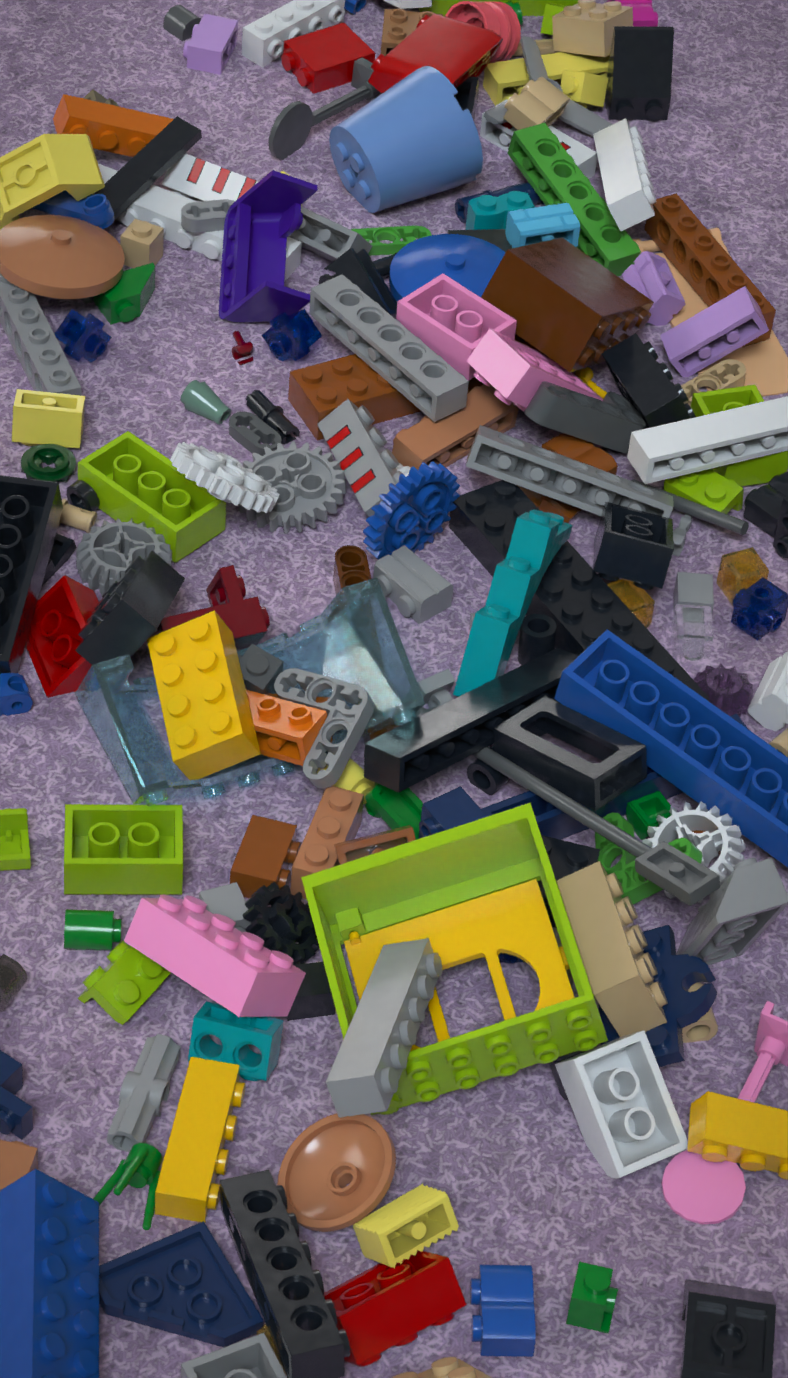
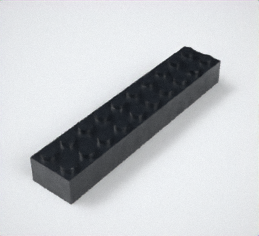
M501 480L460 495L459 498L453 501L457 507L450 511L451 520L448 527L493 577L496 565L506 559L517 517L525 512L530 513V510L539 509L517 485ZM566 541L544 573L526 612V616L544 614L556 622L555 649L560 648L579 656L608 629L686 686L710 701L708 695L603 579L593 571V568L574 547Z

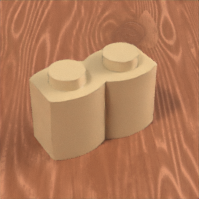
M543 76L535 82L531 79L526 83L519 95L514 93L506 102L504 108L507 109V112L503 118L517 130L542 123L550 126L563 114L570 98Z

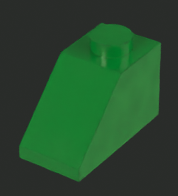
M150 263L123 271L121 279L113 288L94 296V303L110 325L119 322H129L141 316L155 290V265Z

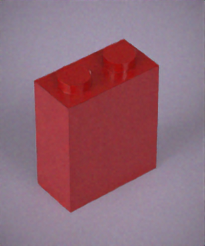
M340 23L285 40L281 62L286 71H291L297 77L302 87L306 86L315 94L352 82L354 61L364 58L373 63L375 61V52L345 23Z

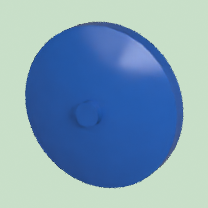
M437 234L417 239L404 246L394 256L389 273L390 291L398 302L439 275L445 274L481 297L505 252L492 243L467 235Z

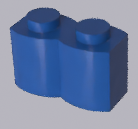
M480 1265L478 1278L470 1279V1305H479V1315H472L471 1319L472 1342H480L481 1356L533 1357L536 1325L532 1265Z

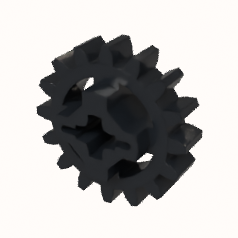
M272 882L268 887L265 885L260 887L245 902L244 905L248 910L243 913V918L251 922L245 930L264 940V947L271 951L287 954L293 958V965L305 963L316 954L315 951L320 947L309 905L301 901V892L292 895L289 885L285 884L279 889L276 882Z

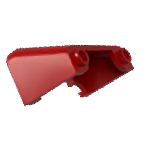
M435 13L432 16L426 14L416 26V30L386 56L380 54L370 67L374 71L367 82L383 93L418 68L430 66L446 76L457 89L470 76L479 77L483 73L502 43L503 38L489 29Z

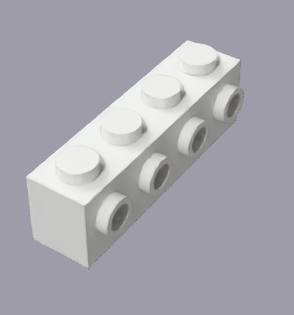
M293 0L243 27L242 56L262 68L281 58L285 40L343 23L345 0Z

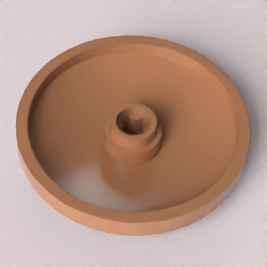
M35 215L15 220L0 230V274L15 286L30 293L57 299L88 298L110 290L122 277L125 256L121 245L107 231L84 220L60 215Z

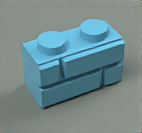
M569 203L518 209L507 213L505 234L512 248L557 238H564L575 247H578L580 222L576 215L573 214Z

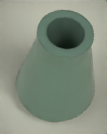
M192 381L181 395L180 401L185 404L186 410L209 419L218 425L230 417L231 409L221 401L206 382Z

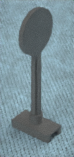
M364 58L354 61L351 86L356 88V90L313 112L309 105L301 101L292 102L286 106L277 116L270 131L268 143L271 154L281 160L285 159L302 147L310 133L311 127L364 99H375L381 95V92L367 82L374 71L370 68L373 63Z

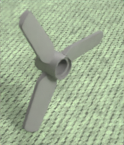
M522 36L520 42L529 80L532 79L535 82L543 76L563 92L561 86L556 81L548 78L536 41L530 37ZM571 99L563 114L559 117L560 120L591 136L613 125ZM506 102L487 110L484 113L486 120L493 124L507 122L503 118L507 112V109L504 108Z

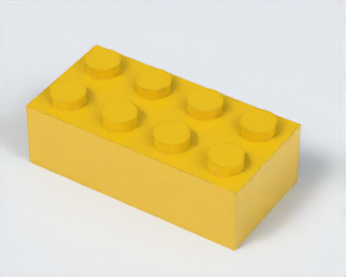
M215 610L149 637L147 643L172 760L186 777L193 782L260 755L233 633Z

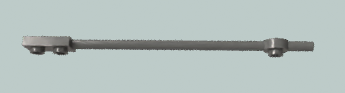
M404 695L400 696L396 701L398 709L412 718L437 708L426 709ZM489 747L472 754L635 856V869L638 874L689 906L694 905L720 888V877L717 873L665 841L654 848L647 846Z

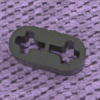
M237 412L229 419V435L252 454L257 453L263 456L265 455L264 447L267 446L272 451L277 450V444H282L281 435L250 412Z

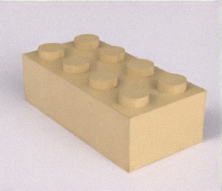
M598 861L556 880L593 995L618 1035L622 1037L643 1030L646 1032L666 1023L667 1019L662 1006L668 1004L667 998L658 981L653 982V976L658 974L649 953H643V948L648 946L646 938L640 926L633 924V920L638 918L637 912L629 896L621 897L624 892L616 874L613 872L608 875L601 862Z

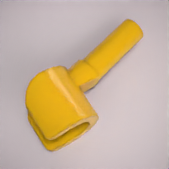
M587 367L576 370L575 375L604 399L607 392L591 381L594 376L591 368Z

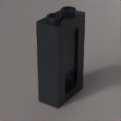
M546 696L493 728L495 752L594 811L647 778L646 745ZM548 733L602 760V762L591 763L541 738V736Z

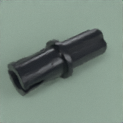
M254 390L251 394L247 395V406L258 418L281 435L283 445L296 439L291 432L295 436H299V429L285 417L283 409L280 406H275L260 390Z

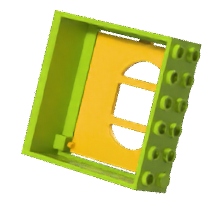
M531 803L301 877L343 1039L357 1009L356 998L341 946L343 944L346 948L359 1000L362 997L383 945L429 938L433 952L438 953L441 958L442 970L485 957L505 1020L450 1038L435 986L434 996L430 999L428 1008L438 1042L422 1048L415 1044L412 1045L407 1058V1066L401 1073L398 1081V1090L393 1094L388 1110L371 1113V1115L392 1114L397 1112L399 1108L417 1102L433 1101L442 1094L458 1089H470L482 1081L498 1076H510L520 1069L538 1063L547 1064L555 1061L560 1056L578 1050H591L598 1044L608 1041ZM540 880L542 881L546 897L562 943V946L558 947L557 940L538 885V881ZM500 953L510 954L522 959L537 974L540 982V996L533 1012L516 1017L498 958ZM568 969L571 971L579 997L575 998L566 972Z

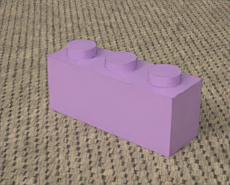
M744 286L661 334L660 337L669 361L682 377H690L768 332L769 329L758 303Z

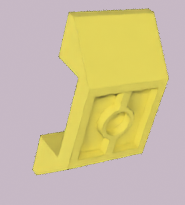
M43 134L0 157V230L7 224L20 219L19 214L65 190L77 201H80L105 187L90 137L87 134Z

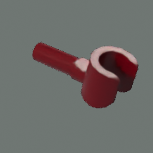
M239 331L233 332V337L237 346L232 348L233 358L237 360L251 355L250 351L253 350L252 342L246 343ZM251 357L237 363L239 365L252 362L254 358Z

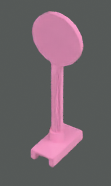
M767 1001L761 1012L754 1047L758 1059L738 1099L755 1103L773 1066L778 1063L788 1066V1021L773 1015L775 1004ZM687 1150L675 1155L665 1167L661 1184L664 1199L672 1211L687 1221L702 1225L719 1224L732 1218L742 1206L746 1190L744 1175L737 1163L731 1161H707L702 1158L701 1154Z

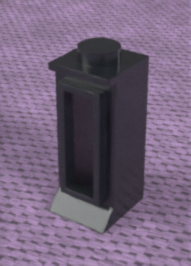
M350 248L324 268L325 270L335 272L336 275L334 277L343 274L396 319L397 302L366 249L356 253L354 248Z

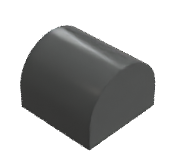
M175 5L166 13L163 28L181 41L192 37L193 27L195 24L200 23L201 18L182 5Z

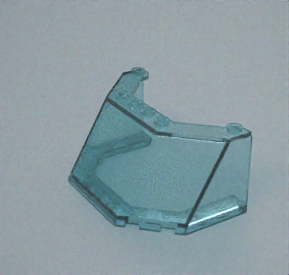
M377 577L342 588L321 615L301 624V631L293 634L292 637L288 638L287 633H282L264 643L256 645L282 660L283 671L297 668L365 688L373 699L375 708L360 739L393 723L395 726L402 725L417 718L415 713L425 705ZM248 648L237 651V654L243 656ZM129 654L93 664L75 693L79 705L133 805L146 803V806H152L163 801L187 799L203 794L204 799H210L225 793V786L238 783L239 788H244L261 780L260 775L273 772L274 777L295 770L293 763L260 754L209 775L210 778L186 780L180 769L173 762L169 749L141 702L159 696L155 677L137 678L133 680L134 685H130L127 678L133 671L134 666ZM297 684L295 687L288 688V692L291 688L301 689L305 694V690H303L299 684ZM325 689L317 697H331L333 691L332 689ZM361 700L357 704L346 703L351 709L353 705H360ZM342 729L335 732L331 743L337 744L343 741L347 736V730Z

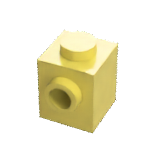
M563 70L560 86L565 95L587 108V105L604 107L609 77L587 72Z

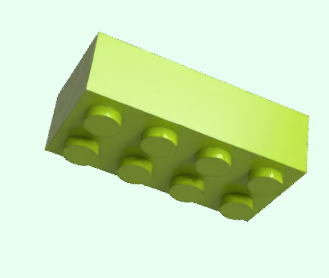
M129 431L79 461L78 480L85 481L93 488L100 502L99 509L114 520L119 518L121 522H129L132 518L136 524L145 522L147 528L154 527L156 534H162L165 543L170 545L172 561L175 563L225 530L226 502L211 495L206 488L197 486L195 481L186 479L185 474L178 472L177 468L171 465L170 459Z

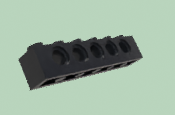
M269 1170L219 1180L221 1211L225 1224L287 1377H345L344 1357L350 1356L348 1336L344 1329H337V1315L333 1301L331 1299L325 1300L324 1285L320 1271L318 1269L312 1270L309 1246L306 1241L300 1242L299 1227L296 1216L293 1212L287 1213V1199L283 1186L275 1185Z

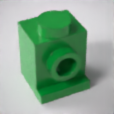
M579 1261L566 1324L609 1334L618 1288L610 1287L613 1269Z

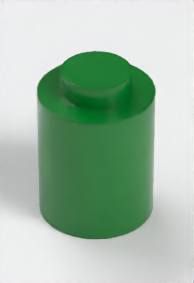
M66 909L64 949L112 951L113 943L121 942L122 919H114V911Z

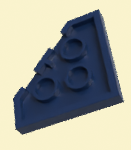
M204 1221L99 1265V1304L106 1315L220 1347H227L264 1329L262 1316Z

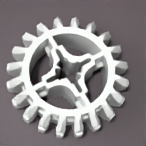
M685 801L684 811L677 812V809L670 806L669 813L671 816L666 819L664 816L658 815L657 822L659 827L648 826L647 833L650 838L643 839L642 843L654 848L663 841L670 843L677 837L678 839L686 838L701 851V864L707 868L710 861L718 856V852L721 851L717 861L709 868L719 875L721 887V881L732 874L734 871L733 867L745 860L741 853L745 851L746 847L743 839H740L742 833L739 826L732 825V818L728 813L720 816V811L716 805L708 811L706 804L701 801L696 810H692L690 803ZM701 830V831H706V832H703V833H694V832H692V831ZM664 890L666 897L670 899L675 897Z

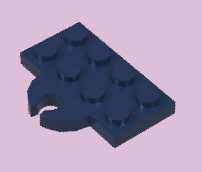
M670 925L643 931L648 946L643 948V953H649L658 973L653 976V982L658 981L668 1001V1004L662 1006L667 1022L645 1032L659 1067L685 1061L682 1028L697 1022L709 1011L717 996L716 989L710 983L716 979L709 966L699 957L689 956L688 954L676 955L675 934ZM697 982L708 983L696 991L688 992L690 987ZM598 1003L599 1014L608 1041L601 1043L603 1045L620 1038V1036Z

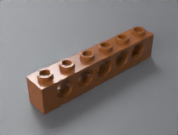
M677 193L656 199L657 202L653 204L655 216L646 219L644 230L708 307L745 286L758 303L769 331L742 347L769 340L776 313L775 308Z

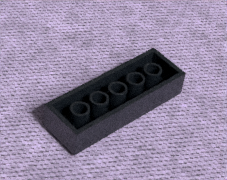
M0 475V674L18 673L63 510L58 482Z

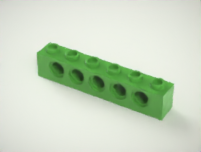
M546 123L514 131L507 154L546 206L569 203L573 214L576 215L580 222L577 248L616 276H621L631 264H635V259L641 254L638 244L631 239L626 230L620 232L605 200L599 196L589 179L584 176L575 164L573 157L567 153L557 136L552 133Z

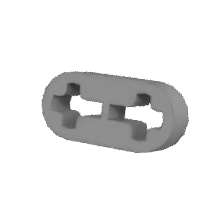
M222 199L188 203L181 209V226L186 231L192 233L224 230L227 211L235 201Z

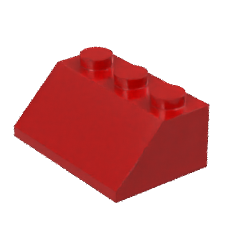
M66 575L37 601L25 645L48 698L103 686L110 681L75 651L82 640L78 634L87 624L86 621L95 611L94 608L99 603V600L94 590ZM125 663V664L116 672V674H115L114 676H116L127 664Z
M417 1251L416 1256L410 1255L409 1260L403 1259L402 1264L396 1263L395 1268L379 1263L324 1293L325 1300L331 1299L333 1301L337 1315V1329H344L348 1336L350 1356L344 1357V1361L357 1366H367L378 1361L382 1357L381 1352L392 1346H402L414 1341L418 1337L417 1332L428 1326H438L450 1321L454 1317L453 1312L467 1305L449 1257L426 1251Z

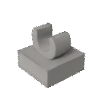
M446 669L419 681L410 694L409 699L421 706L428 703L429 708L439 707L453 700L449 691L456 680L449 669Z

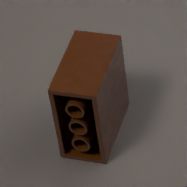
M564 238L507 249L481 296L482 299L517 320L515 333L569 372L605 362L601 353L632 336L638 329H642L650 319L651 313L649 310L654 303Z

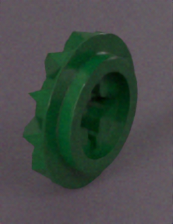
M40 444L28 449L21 458V472L26 474L27 479L51 482L60 480L67 483L69 475H75L76 458L70 450L60 445ZM42 463H46L47 465H52L54 463L55 468H51L49 466L42 468Z

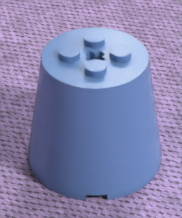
M423 66L418 68L331 129L329 136L330 150L339 177L347 191L369 213L382 211L471 183L476 180V175L482 172L483 154L481 142L469 109H461L454 97L458 93L457 89L446 76L433 67Z

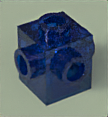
M305 308L291 315H287L286 312L277 315L269 322L272 327L262 334L271 352L281 361L293 358L294 361L301 359L311 351L309 347L322 337V334Z
M71 309L54 333L56 338L66 345L63 351L78 362L82 357L91 363L105 352L107 343L112 338L102 330L105 326L102 321L91 313H88L85 318L74 309Z
M762 577L749 588L741 589L736 594L732 602L734 608L731 623L757 641L769 632L773 633L778 630L785 621L788 608V594Z

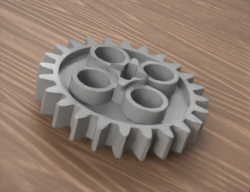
M292 441L289 448L285 449L281 443H278L277 450L272 451L266 446L264 447L265 455L261 456L260 454L253 453V462L243 461L244 468L252 469L253 473L264 477L263 479L271 483V487L277 489V493L280 494L271 512L268 511V513L263 511L259 513L252 508L247 510L238 504L239 512L246 513L247 521L257 520L258 528L269 524L270 532H274L278 526H281L285 534L293 526L296 527L298 532H302L304 524H308L314 529L316 528V519L327 522V512L336 514L337 505L344 502L343 494H346L344 470H341L339 460L333 461L331 452L322 455V447L320 446L310 451L309 443H305L302 448H296L295 441Z

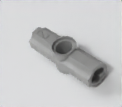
M162 1034L147 1037L134 1071H128L124 1078L119 1096V1107L107 1134V1143L118 1150L130 1152L133 1145L145 1143L155 1117L161 1116L159 1108L162 1101L167 1102L170 1079L181 1053V1046L176 1044L171 1037Z

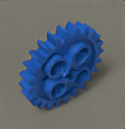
M434 461L429 466L423 462L418 470L414 466L411 467L408 476L401 473L399 482L396 485L390 483V491L387 494L379 495V498L382 500L381 503L371 508L375 513L366 519L370 526L363 530V533L367 536L363 540L367 545L366 550L379 560L388 554L391 555L393 551L404 545L415 553L417 549L419 551L424 549V544L427 541L433 543V535L436 532H443L441 525L443 522L451 520L448 513L457 507L453 501L460 496L456 492L460 487L456 482L458 478L441 463L436 464Z

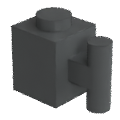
M251 644L243 656L238 654L245 689L268 695V693L274 694L276 692L274 683L278 675L283 672V661Z

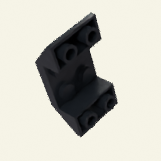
M686 1279L682 1309V1320L685 1321L680 1378H772L776 1303L772 1292Z

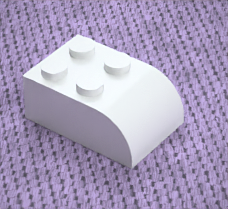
M644 1030L622 1036L555 1064L586 1146L609 1177L614 1179L621 1178L687 1149V1137Z

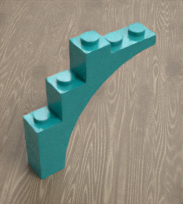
M530 510V513L525 512L517 517L506 559L496 565L486 605L475 613L453 695L459 697L504 674L523 619L540 581L558 550L570 537L573 525L565 523L564 517L539 510Z

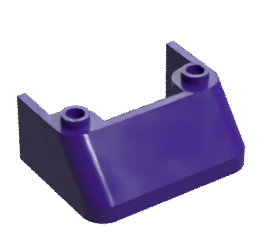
M272 170L230 206L224 221L219 317L233 323L286 321L310 303V294L284 286L287 237L294 231H297L302 224L301 204L317 192L318 185Z

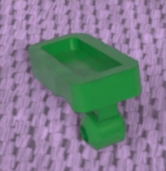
M376 783L365 796V808L368 814L375 818L382 817L391 829L411 825L416 840L419 839V823L421 821L423 802L410 788L396 792Z

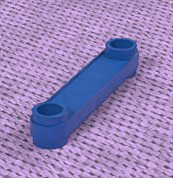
M65 190L32 208L53 215L84 220L102 229L112 225L115 219L110 201L103 194H91L77 201Z

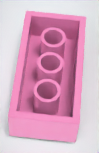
M492 329L487 331L466 360L476 370L473 375L480 382L489 387L492 385L496 389L494 395L507 405H511L513 402L515 406L524 412L542 382H549L595 399L603 400L573 372L567 371L545 354Z
M163 894L159 898H141L124 942L238 1017L288 1016L306 974L293 965V958L282 952L271 951L264 947V940L252 933L239 931L234 927L236 923L232 919L206 910L207 904L198 898L185 896L184 899H176Z

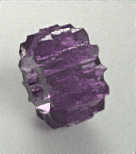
M721 663L716 669L707 665L703 672L697 673L694 681L708 695L710 703L729 716L738 714L741 717V714H747V709L752 701L753 684L748 682L746 673H737L736 666L731 669L724 668Z

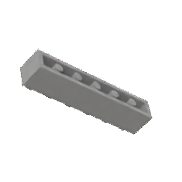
M429 938L383 945L326 1080L339 1118L388 1110L393 1094L398 1090V1081L401 1073L407 1066V1058L411 1047L416 1043V1034L420 1024L425 1019L428 1003L434 996L438 977L442 975L441 958L438 953L433 952Z

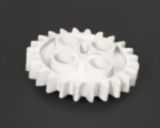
M183 442L182 444L178 443L170 459L171 465L176 467L178 472L185 474L186 479L195 481L197 486L206 488L211 495L224 502L233 503L236 506L240 504L247 510L252 508L259 513L260 511L268 513V511L271 512L279 498L280 494L277 493V489L271 487L272 484L265 481L264 477L256 475L252 469L244 468L242 463L227 454L217 453L215 450L211 452L203 446L199 448L193 443L189 445Z

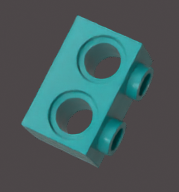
M206 1001L193 1018L188 1062L190 1057L237 1064L240 1065L239 1075L241 1078L249 1081H266L278 1065L284 1020L272 1017H238L223 1006ZM210 1035L218 1037L222 1045L215 1043ZM248 1044L256 1046L261 1051V1054L254 1053Z

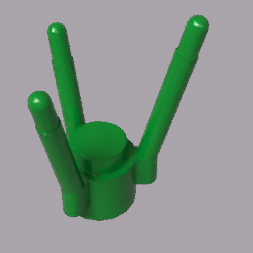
M146 1143L133 1145L127 1158L121 1160L114 1174L93 1199L98 1201L100 1206L112 1190L115 1195L119 1196L127 1185L134 1188H143L148 1184L149 1191L142 1228L149 1230L155 1211V1191L160 1176L159 1168L163 1160L161 1153L158 1149Z

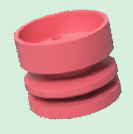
M460 1L451 6L445 17L492 30L503 38L502 43L489 63L509 60L518 48L521 38L518 16L511 6L502 1Z

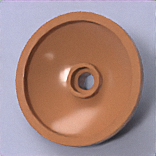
M333 1114L313 1123L294 1140L280 1166L278 1185H282L285 1191L287 1213L293 1212L299 1225L320 1232L340 1230L362 1220L381 1202L392 1182L396 1167V1153L393 1141L380 1123L364 1114L340 1118L338 1114Z

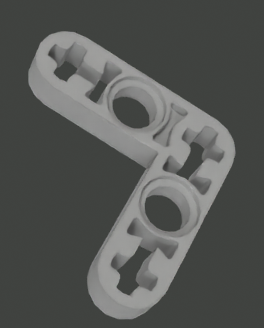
M297 668L284 670L278 675L274 683V689L281 699L327 711V718L304 760L303 772L313 786L322 789L331 787L339 780L375 708L374 701L365 688L360 685ZM297 684H299L301 688L305 690V694L301 689L291 688L288 692V688L295 687ZM332 689V695L327 701L322 703L316 702V697L321 691ZM361 700L360 705H353L351 709L346 703L357 704ZM342 729L347 730V736L343 741L337 744L330 742L335 732ZM328 765L326 770H320L317 774L316 770L318 768H325Z

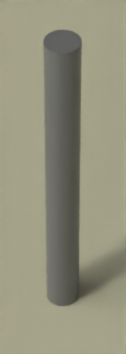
M631 480L673 496V509L741 535L746 534L749 528V523L744 520L644 484L638 480Z

